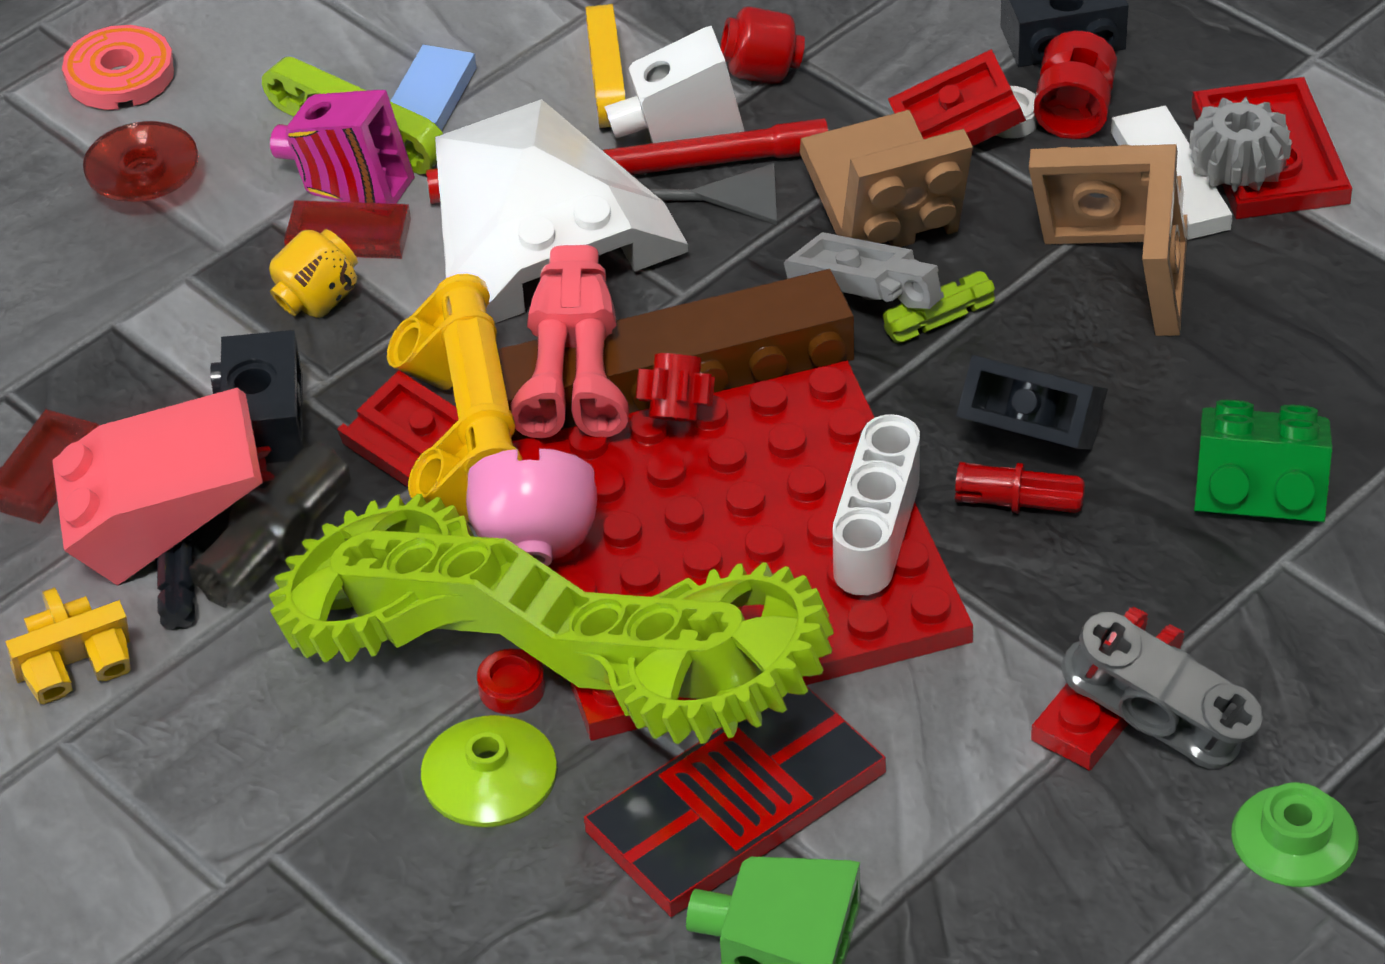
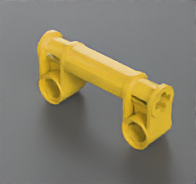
M456 274L447 277L439 283L436 290L410 317L399 324L389 341L387 361L393 368L438 389L448 390L453 386L458 421L416 460L410 473L408 492L411 498L417 494H422L426 503L436 497L441 498L445 507L454 505L459 516L464 515L468 523L466 491L469 469L484 457L517 448L512 445L511 437L515 432V421L508 406L496 344V324L493 318L487 314L486 310L490 299L489 289L486 282L478 276ZM518 450V461H522V457Z

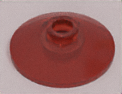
M158 121L134 122L114 128L100 136L87 150L83 160V170L90 187L104 197L124 202L148 201L170 194L183 186L192 177L198 165V149L191 135L178 126Z

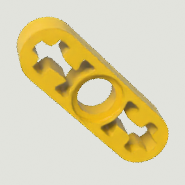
M613 4L585 7L598 124L599 128H606L611 126L604 106L625 100Z

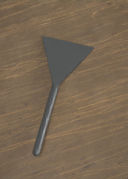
M774 163L695 189H649L661 200H705L777 225Z

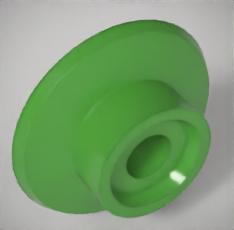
M1300 782L1270 787L1253 795L1239 808L1231 828L1234 848L1240 859L1249 869L1268 881L1291 887L1317 886L1339 877L1353 863L1359 846L1358 831L1355 822L1347 810L1337 800L1317 787Z

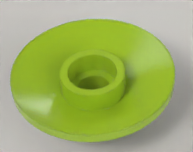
M499 715L475 717L451 726L432 742L424 755L421 765L422 787L426 798L433 808L451 821L472 827L502 826L528 816L548 798L557 777L556 756L547 737L536 727L525 721Z

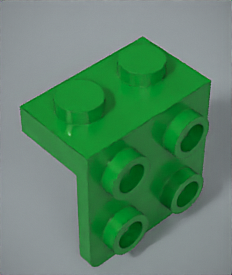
M1219 400L1216 401L1215 408H1203L1194 511L1325 522L1332 455L1329 419L1318 416L1316 408L1304 405H1283L1280 407L1279 413L1254 411V404L1246 401Z

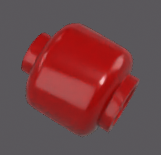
M745 6L738 12L735 18L728 17L726 19L720 49L725 61L728 63L729 72L734 77L768 84H779L787 76L790 68L799 69L804 54L805 37L796 34L795 22L791 15L779 11Z

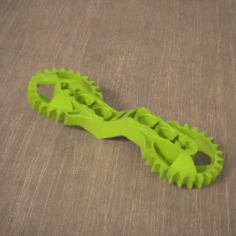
M422 494L414 496L406 505L403 503L400 495H395L386 508L381 509L374 500L367 506L365 514L358 517L353 511H346L344 523L338 527L328 523L324 524L322 530L325 536L320 540L305 539L301 542L306 550L304 555L287 557L285 561L291 571L275 576L274 580L279 589L269 594V598L275 606L270 612L290 647L292 649L299 647L306 658L318 652L322 661L328 662L340 651L345 661L350 662L360 648L364 647L367 648L372 657L377 655L381 643L389 640L396 648H399L433 629L500 634L577 687L613 691L625 716L630 715L638 729L647 726L652 738L655 739L669 731L675 744H680L691 731L695 732L700 744L706 743L714 729L723 728L726 736L732 738L737 731L738 722L747 719L751 725L757 728L762 726L761 712L767 708L781 713L785 712L787 708L783 697L787 693L805 695L808 692L802 677L820 675L824 671L818 658L831 654L832 648L827 637L834 634L828 619L829 614L817 588H811L805 575L794 579L790 568L787 566L772 574L768 564L762 562L751 575H747L742 563L736 564L729 577L720 578L716 569L709 571L705 584L699 586L690 578H687L652 597L585 592L509 540L504 538L475 537L464 515L459 516L454 505L445 507L439 497L426 503ZM764 605L761 617L745 620L741 610L737 607ZM353 607L358 616L341 621H327L330 610ZM678 697L695 698L697 700H678Z

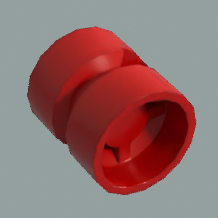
M1075 30L1058 35L1046 47L1034 99L1033 112L1038 123L1047 132L1060 138L1080 139L1095 134L1101 130L1107 121L1117 57L1113 47L1104 38L1091 32Z

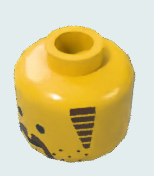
M324 229L319 233L314 230H303L271 260L269 272L276 285L270 290V293L275 301L292 316H296L302 310L316 318L324 317L356 285L357 275L354 267L358 264L357 257L348 245L332 231Z

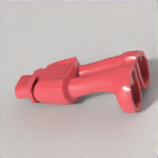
M556 246L550 250L549 264L545 265L541 270L540 282L531 301L527 328L532 331L534 336L538 337L536 367L532 378L518 390L511 402V413L514 417L515 429L522 435L531 438H546L557 434L563 427L566 411L565 389L563 385L565 347L576 348V377L572 390V414L578 428L590 436L610 437L620 433L628 423V402L620 389L607 378L604 369V340L608 335L612 334V330L617 325L615 308L606 284V272L598 264L599 252L593 246Z

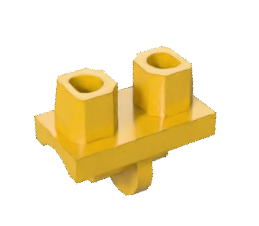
M53 587L42 591L46 610L23 618L28 633L5 641L11 660L10 665L17 683L25 681L39 704H46L60 699L73 691L65 666L85 658H89L97 681H109L131 671L127 643L130 642L127 617L120 600L92 610L86 596L63 604L56 588Z

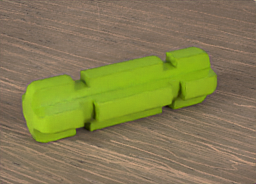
M982 271L971 273L959 279L961 284L959 286L954 281L941 286V292H943L944 297L930 309L907 308L902 303L886 310L883 314L884 330L886 334H889L894 343L908 341L920 335L918 332L920 328L922 332L926 333L967 315L968 311L966 308L968 307L974 312L992 304L995 300L994 284Z

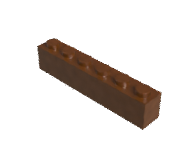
M826 269L616 320L617 326L612 330V334L606 337L603 347L605 374L623 393L629 405V413L650 408V402H641L639 399H635L639 368L653 370L654 355L657 353L682 354L702 358L700 373L712 374V377H715V393L847 360L848 362L853 361L854 316L831 269ZM538 339L498 349L510 411L514 396L534 374L537 361ZM565 347L563 385L565 389L566 411L565 421L561 430L577 426L572 414V390L576 377V348ZM516 429L511 437L512 441L529 438L522 435Z

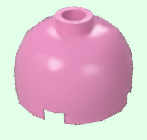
M518 449L502 451L484 457L473 465L468 472L466 505L469 522L478 537L507 539L548 566L552 560L565 556L583 543L591 529L597 505L594 469L591 464L578 456L554 449H539V460L518 461Z

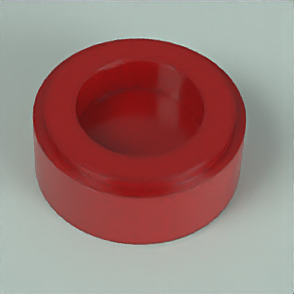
M509 648L496 651L486 657L478 668L477 682L480 699L486 707L494 712L508 715L523 713L536 706L544 695L545 680L543 666L539 660L522 649Z

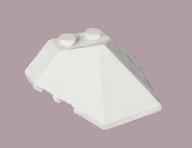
M542 99L435 137L446 278L456 274H472L484 280L490 293L489 304L486 307L487 314L493 318L495 323L525 313L522 283L540 277L543 267L549 264L550 250L556 246L590 245L598 250L599 255L621 247L634 272L688 252V243L665 203Z

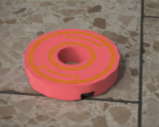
M136 25L109 26L90 32L74 42L64 55L62 72L67 88L73 98L85 106L103 110L119 109V102L132 100L133 106L141 105L162 93L173 79V53L166 38L150 28ZM118 66H127L119 70H110Z

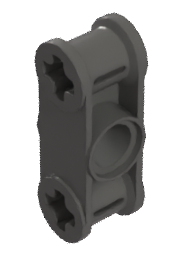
M1100 612L1092 615L1081 629L1080 641L1073 643L1063 656L1061 663L1062 674L1067 684L1073 690L1089 697L1124 718L1127 723L1138 731L1154 736L1204 768L1221 769L1229 766L1240 753L1242 743L1250 740L1261 727L1263 719L1261 706L1255 696L1247 689L1233 684L1198 663L1185 651L1166 644L1134 625L1125 616L1120 614ZM1115 632L1117 636L1111 645L1105 644L1104 642L1109 634ZM1094 664L1098 669L1092 678H1087L1086 673ZM1231 703H1235L1237 707L1229 717L1223 714ZM1212 737L1219 739L1212 749L1208 750L1205 748Z

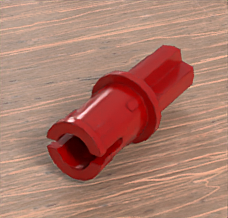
M959 462L955 484V502L1012 507V513L1017 514L1020 512V507L1076 513L1081 511L1083 506L1085 484L1080 476L1025 471L1024 463H1017L1016 468Z

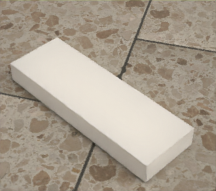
M1166 105L1112 117L1111 134L1118 145L1177 144L1176 172L1177 176H1182L1184 189L1182 210L1183 215H1188L1189 221L1187 240L1231 230L1232 213L1217 188L1215 186L1211 187L1209 176L1195 174V164L1193 163V158H1191L1192 150L1189 148L1187 139Z

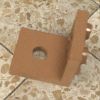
M910 110L801 138L800 155L836 235L875 243L889 241L891 246L903 247L914 244L916 233L943 226L947 234L958 232L973 146L964 129L923 139Z
M1177 144L1031 149L1029 172L1044 243L1144 242L1142 261L1155 336L1180 335L1189 221L1188 215H1183L1182 210L1184 196L1182 176H1177L1176 172ZM1091 193H1100V194H1104V195H1106V196H1108V197L1095 198V197H1091L1090 194H1091Z

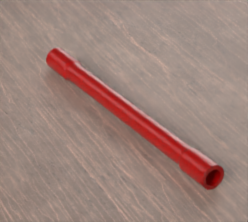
M822 118L776 124L767 129L612 148L603 151L631 175L767 157L782 159L801 156L799 152L801 138L828 131L826 119ZM438 168L426 170L430 204L440 203Z

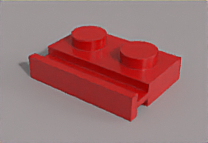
M992 49L888 98L894 113L910 110L923 139L964 129L972 146L1026 121L1022 109Z
M398 370L356 410L358 417L349 426L343 423L337 428V431L345 446L408 487L410 473L416 460L458 421L456 406Z

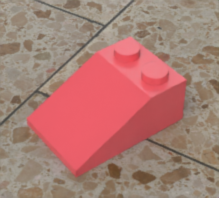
M239 388L99 425L79 441L69 444L60 455L52 460L64 551L117 586L263 483L246 394Z

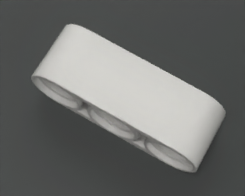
M882 415L875 417L865 425L833 522L834 579L840 588L855 595L874 594L880 592L889 584L919 487L920 431L917 425L906 417Z

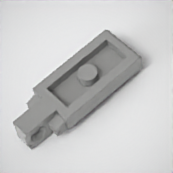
M822 232L784 262L787 279L831 269L842 292L859 295L866 300L883 299L885 302L898 298L907 308L930 309L944 297L937 273L939 271L938 266L915 260L912 249Z

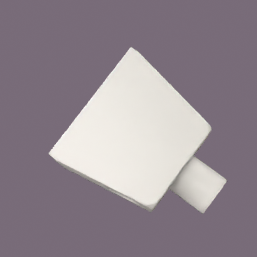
M712 26L700 29L632 62L628 69L636 96L604 106L615 139L644 129L648 130L652 143L744 132L726 61Z

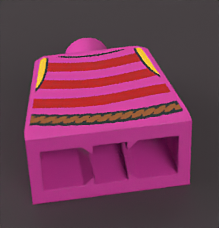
M386 90L315 94L307 98L288 125L278 124L271 133L270 149L272 155L278 159L295 160L305 189L315 196L390 213L415 177Z

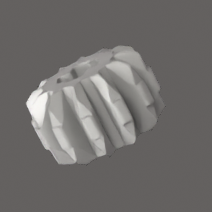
M1247 96L1240 103H1233L1226 98H1222L1218 107H1203L1201 116L1198 118V121L1194 122V130H1191L1189 148L1192 150L1191 158H1193V163L1195 164V174L1209 176L1211 187L1224 183L1231 185L1234 193L1239 186L1247 185L1253 190L1259 191L1263 181L1278 182L1280 172L1286 167V161L1290 158L1292 140L1289 139L1290 131L1286 125L1285 115L1271 112L1269 102L1258 105L1250 104Z

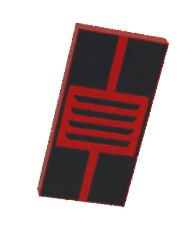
M807 685L808 692L805 695L787 693L783 697L787 708L785 712H777L770 708L762 711V726L756 728L747 719L738 722L737 731L732 738L726 736L723 728L717 729L706 743L700 744L698 742L584 816L585 832L671 918L688 907L694 889L712 891L737 874L744 860L751 856L762 857L886 773V757Z

